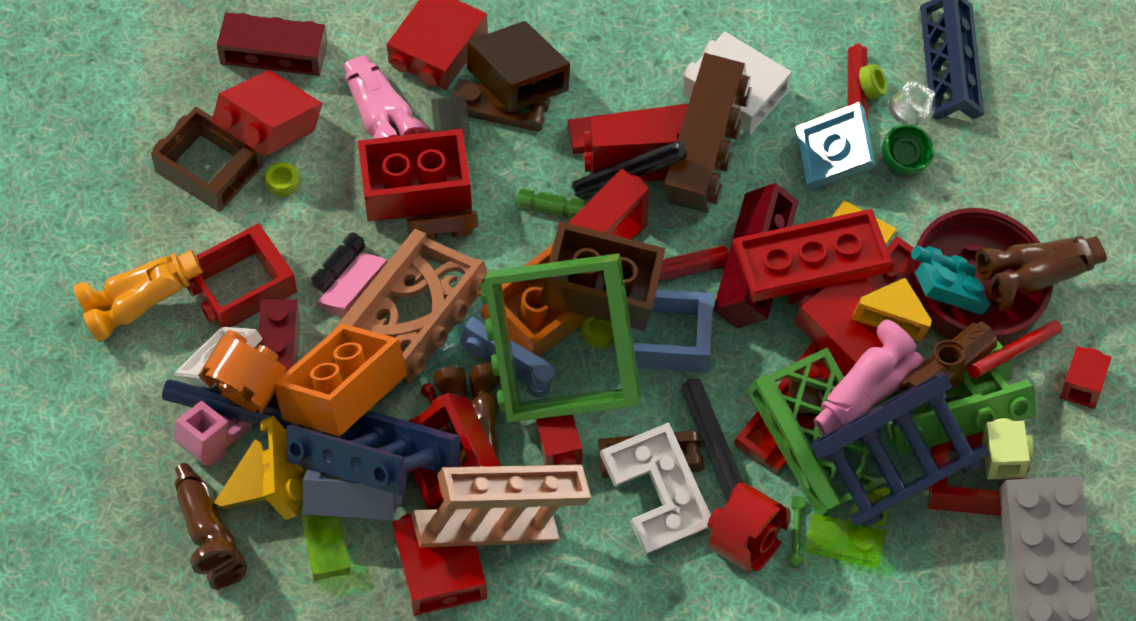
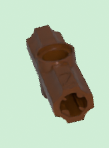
M982 321L979 323L973 322L954 339L937 343L933 350V356L900 382V392H905L939 372L946 374L953 388L960 386L968 366L984 358L997 347V338L994 336L991 327Z

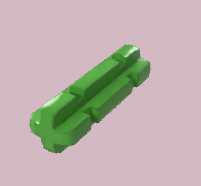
M521 188L517 195V207L531 210V207H534L536 212L561 217L564 214H568V218L571 219L586 205L582 199L571 198V201L566 200L567 196L542 191L534 194L535 190Z

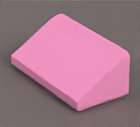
M359 253L317 301V305L342 319L388 261L382 257Z

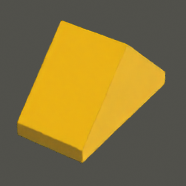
M906 278L861 297L852 316L853 320L874 327H878L883 320H891L905 330L913 340L922 342L932 322Z
M256 439L214 502L222 510L267 501L263 496L264 469L262 467V451L265 450L262 443Z

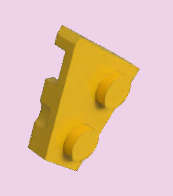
M274 416L263 419L260 424L261 431L268 434L269 449L262 451V467L264 469L263 496L285 520H288L298 515L303 500V478L307 468L287 462V430Z

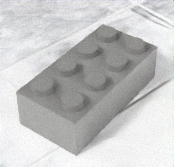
M1082 476L1006 480L999 488L1012 621H1098Z

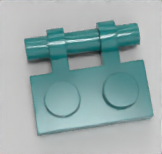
M915 246L911 253L912 259L921 262L915 274L926 297L980 315L984 314L990 303L984 292L983 284L974 277L976 274L975 265L967 263L965 258L957 255L951 257L943 255L940 249L931 246L926 248Z

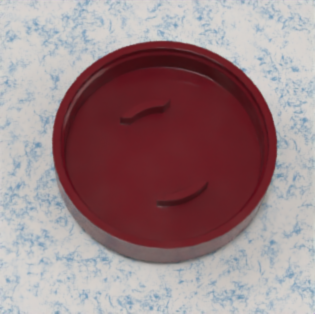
M964 208L948 212L935 219L923 231L915 246L923 248L931 246L940 249L943 255L949 257L957 255L965 258L967 263L976 266L975 255L980 248L991 247L1005 251L1015 244L1041 242L1026 226L1006 214L984 208ZM910 255L907 265V281L931 318L930 326L950 340L954 339L973 322L979 323L982 321L991 327L994 336L1002 346L1008 345L1025 336L1036 325L1048 306L1053 292V285L1031 295L1023 294L1019 290L1016 292L1011 308L999 312L994 308L990 299L989 286L991 280L984 281L981 279L976 268L974 277L983 284L984 292L990 303L984 314L980 315L926 297L915 274L921 262L912 259ZM1007 269V270H1005L1004 272H1014V271L1011 270V269Z

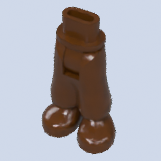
M1082 235L1076 236L1075 239L1065 238L1045 243L1015 244L1005 251L984 247L978 249L975 255L976 268L981 279L984 281L991 280L989 286L990 299L994 308L999 312L1011 308L1016 292L1019 290L1026 295L1037 293L1054 284L1091 271L1096 264L1104 263L1107 260L1106 252L1099 238L1094 236L1085 239ZM1007 269H1011V270H1013L1014 272H1004V271L1007 270Z
M482 363L473 367L469 373V383L473 395L471 403L499 461V405L496 396L491 393L500 384L501 380L500 376H494L492 363ZM448 366L434 373V385L443 395L450 393L467 398V381L463 368ZM450 420L448 423L452 434L458 435ZM460 441L461 466L467 460H469V458Z
M179 464L175 468L178 477L175 481L177 499L186 520L191 540L195 545L199 546L190 559L193 571L198 574H207L206 577L209 585L215 590L240 582L246 574L247 564L243 555L237 550L234 536L219 516L211 489L189 464Z

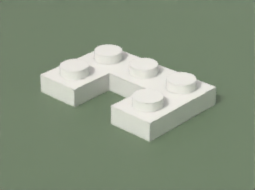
M669 422L600 451V456L614 487L648 473L663 506L630 520L645 555L709 529L707 523L711 514Z

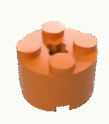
M228 330L225 336L220 338L198 376L210 388L214 382L217 383L218 388L222 391L220 395L249 411L256 412L258 409L260 413H263L275 394L276 384L286 374L285 371L287 369L276 361L279 356L269 348L259 345L255 349L246 344L247 340L242 335L233 330Z

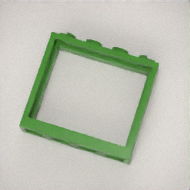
M620 253L487 272L484 283H480L481 301L483 305L488 304L490 318L485 321L488 340H494L496 354L491 356L492 370L495 377L500 376L502 390L497 391L498 404H500L501 412L506 411L507 423L640 405L642 396ZM604 270L622 388L520 401L502 284Z

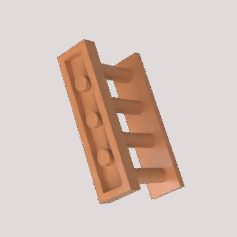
M582 465L443 467L437 475L443 497L442 504L438 510H413L411 516L419 547L557 543L560 538L553 517L560 506L586 505L591 499Z

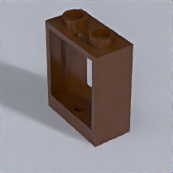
M195 106L187 116L184 115L178 120L175 128L165 139H160L155 144L151 152L152 161L157 174L220 213L264 166L263 159L260 153L211 123L212 116ZM200 136L234 156L209 184L175 163Z

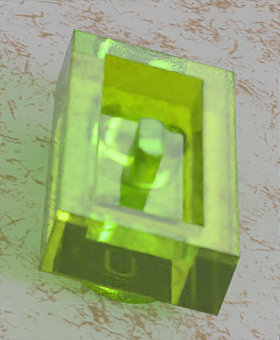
M300 508L313 580L351 574L340 517L303 514V508Z
M813 514L804 552L878 569L887 531L873 527L864 528L860 524L855 527L851 522Z

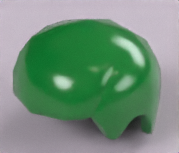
M912 124L893 127L885 136L881 147L884 163L890 171L900 176H914L927 169L935 154L929 135L923 128Z

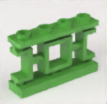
M997 341V347L986 356L1003 348L999 341ZM1011 361L976 379L970 377L967 371L964 373V380L960 386L945 391L948 396L946 399L958 395L963 396V399L947 404L965 437L983 432L987 422H993L1001 418L1020 421L1036 415L1034 386L1026 380L1010 385L1006 383V381L1012 380ZM900 390L876 404L873 408L901 394ZM926 405L912 409L914 413L912 419L928 448L950 441L932 407H927ZM892 421L887 423L889 439L892 443L894 442L897 454L902 456L912 453L913 451L899 425H894Z

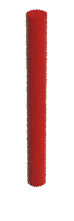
M1053 320L969 365L967 370L969 376L976 379L1054 337L1062 331L1060 322Z

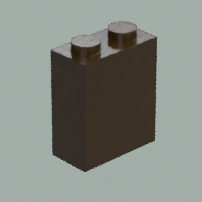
M526 21L467 42V69L510 112L569 91L570 63Z

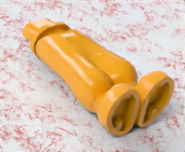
M193 250L180 256L174 252L171 254V257L164 256L133 270L110 277L105 281L104 290L97 291L85 282L74 285L73 289L80 305L85 311L83 314L84 320L93 337L100 343L108 339L116 327L131 324L152 306L172 296L182 288L188 287L190 285L189 280L203 272Z

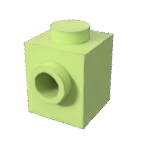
M1001 418L993 422H987L982 437V445L986 447L989 453L984 457L987 480L1025 478L1030 462L1029 457H1033L1034 448L1032 435H1026L1024 421H1012L1011 419Z

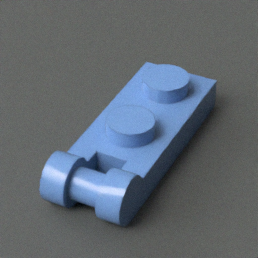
M472 316L464 327L460 344L473 356L483 357L491 362V356L496 354L494 340H488L486 325ZM511 340L517 379L528 385V390L533 396L541 397L546 395L555 374L554 367L549 362Z

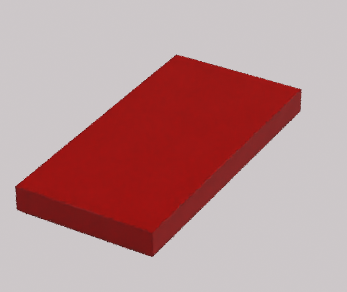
M873 209L733 239V248L752 302L893 272V262Z

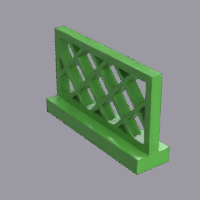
M828 348L816 352L771 375L766 374L755 379L747 390L819 519L853 501L850 493L839 497L832 484L834 474L838 473L833 462L829 463L818 460L806 438H811V442L822 437L816 424L814 431L800 427L796 420L799 408L818 415L822 412L821 406L818 407L801 401L805 384L825 391L822 404L824 401H828V395L835 388V386H832L833 380L837 386L844 378ZM821 360L823 361L830 373L827 384L808 377L811 365ZM804 369L802 375L796 373V372H798V371ZM784 378L800 382L796 399L783 395L776 382ZM865 443L863 448L853 444L845 446L848 451L861 455L855 473L860 481L867 483L863 485L866 493L887 484L883 476L876 479L862 474L866 457L874 459Z

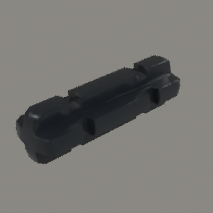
M355 232L349 233L342 241L344 245H339L322 264L324 268H319L311 276V284L319 291L326 292L334 283L332 281L333 278L338 279L354 260L353 256H358L365 248V240Z

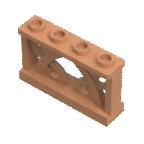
M414 229L333 331L343 323L398 338L401 347L409 343V346L402 353L407 371V376L402 381L410 384L417 375L424 371L428 360L434 352L445 344L449 333L458 322H461L466 317L470 306L478 296H481L480 283H484V278L487 274L485 262L478 258L475 260L428 239L426 233ZM431 259L442 265L434 270L428 261ZM452 271H458L464 274V276L460 279V281L457 283L455 287H451L450 285L454 281L458 280L457 276H446L441 281L439 279L443 275ZM413 279H415L416 285L408 287ZM429 288L432 297V312L416 320L398 324L399 314L394 304L398 298L415 296ZM386 313L391 314L388 325H386V318L382 319Z

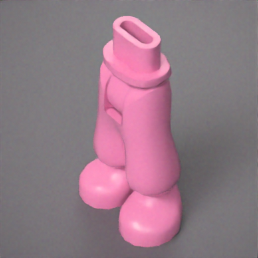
M363 55L351 59L343 65L347 73L345 79L360 112L367 134L373 136V139L398 136L392 126L398 128L400 136L431 132L427 124L413 118V111L408 103L394 90L379 69V66L376 63L370 62L368 56Z
M886 319L878 325L877 335L884 346L882 348H869L828 395V401H824L821 404L822 412L814 419V423L822 436L868 412L876 404L899 390L900 382L925 362L924 358L914 351L917 348L916 343L895 322Z

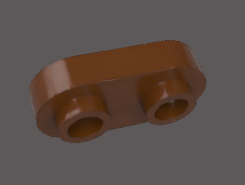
M475 210L421 215L407 219L409 235L414 229L426 233L427 238L431 240L437 239V234L451 232L453 237L468 236L472 234V229L479 226L477 211Z

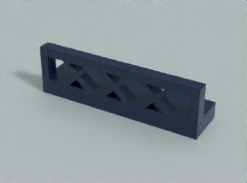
M930 0L920 5L931 117L941 119L958 110L971 119L983 116L984 106L972 3L968 0ZM943 8L944 12L936 24L933 23L932 12ZM945 33L946 41L940 51L935 50L936 42L941 34ZM946 60L949 62V68L943 78L940 79L938 78V71ZM948 88L951 89L953 100L941 105L940 100Z

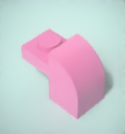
M200 401L175 421L174 439L179 446L202 464L212 466L225 458L226 449L249 432L252 423L222 416L203 401Z

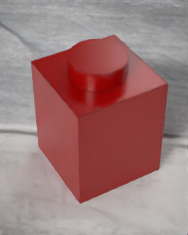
M1076 346L1060 398L1095 409L1112 356L1105 355L1094 348Z
M573 414L536 419V436L544 465H582V445Z

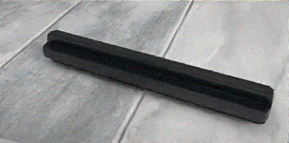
M676 141L575 180L572 183V189L575 196L581 199L599 192L621 169L630 175L639 177L686 159L687 151L683 142Z
M690 378L682 384L681 390L728 502L734 487L738 483L743 482L702 381L699 378Z

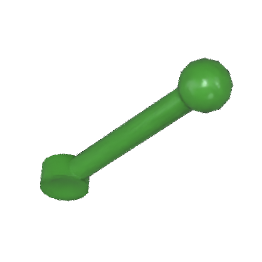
M796 496L791 501V508L794 510L792 554L789 555L788 562L792 567H799L803 562L802 555L800 554L801 517L802 511L806 507V500L801 496Z

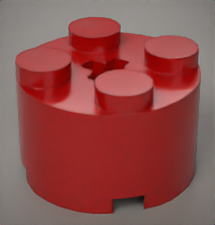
M740 482L732 490L730 499L723 509H715L708 520L707 526L712 529L709 547L712 551L748 573H752L751 568L759 571L780 547L782 542L776 538L781 528L786 531L788 530L791 520L790 509L754 487Z

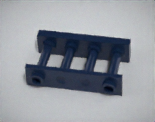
M939 372L809 443L818 460L826 457L827 461H832L858 508V511L849 515L855 527L861 523L864 528L871 526L884 517L883 511L961 469L963 473H968L984 463L981 458L989 454L986 447L979 444L971 448L945 401L948 397L945 391L953 387L943 372ZM923 403H926L927 407L933 408L958 454L957 457L939 467L912 419V416H914L912 409ZM890 421L894 425H899L925 473L906 485L878 436L881 433L879 427ZM859 439L861 444H866L892 491L873 503L845 454L848 451L845 446Z
M367 411L340 437L295 425L287 426V462L386 492L402 495L405 493V473L420 467L440 472L443 467H460V436Z

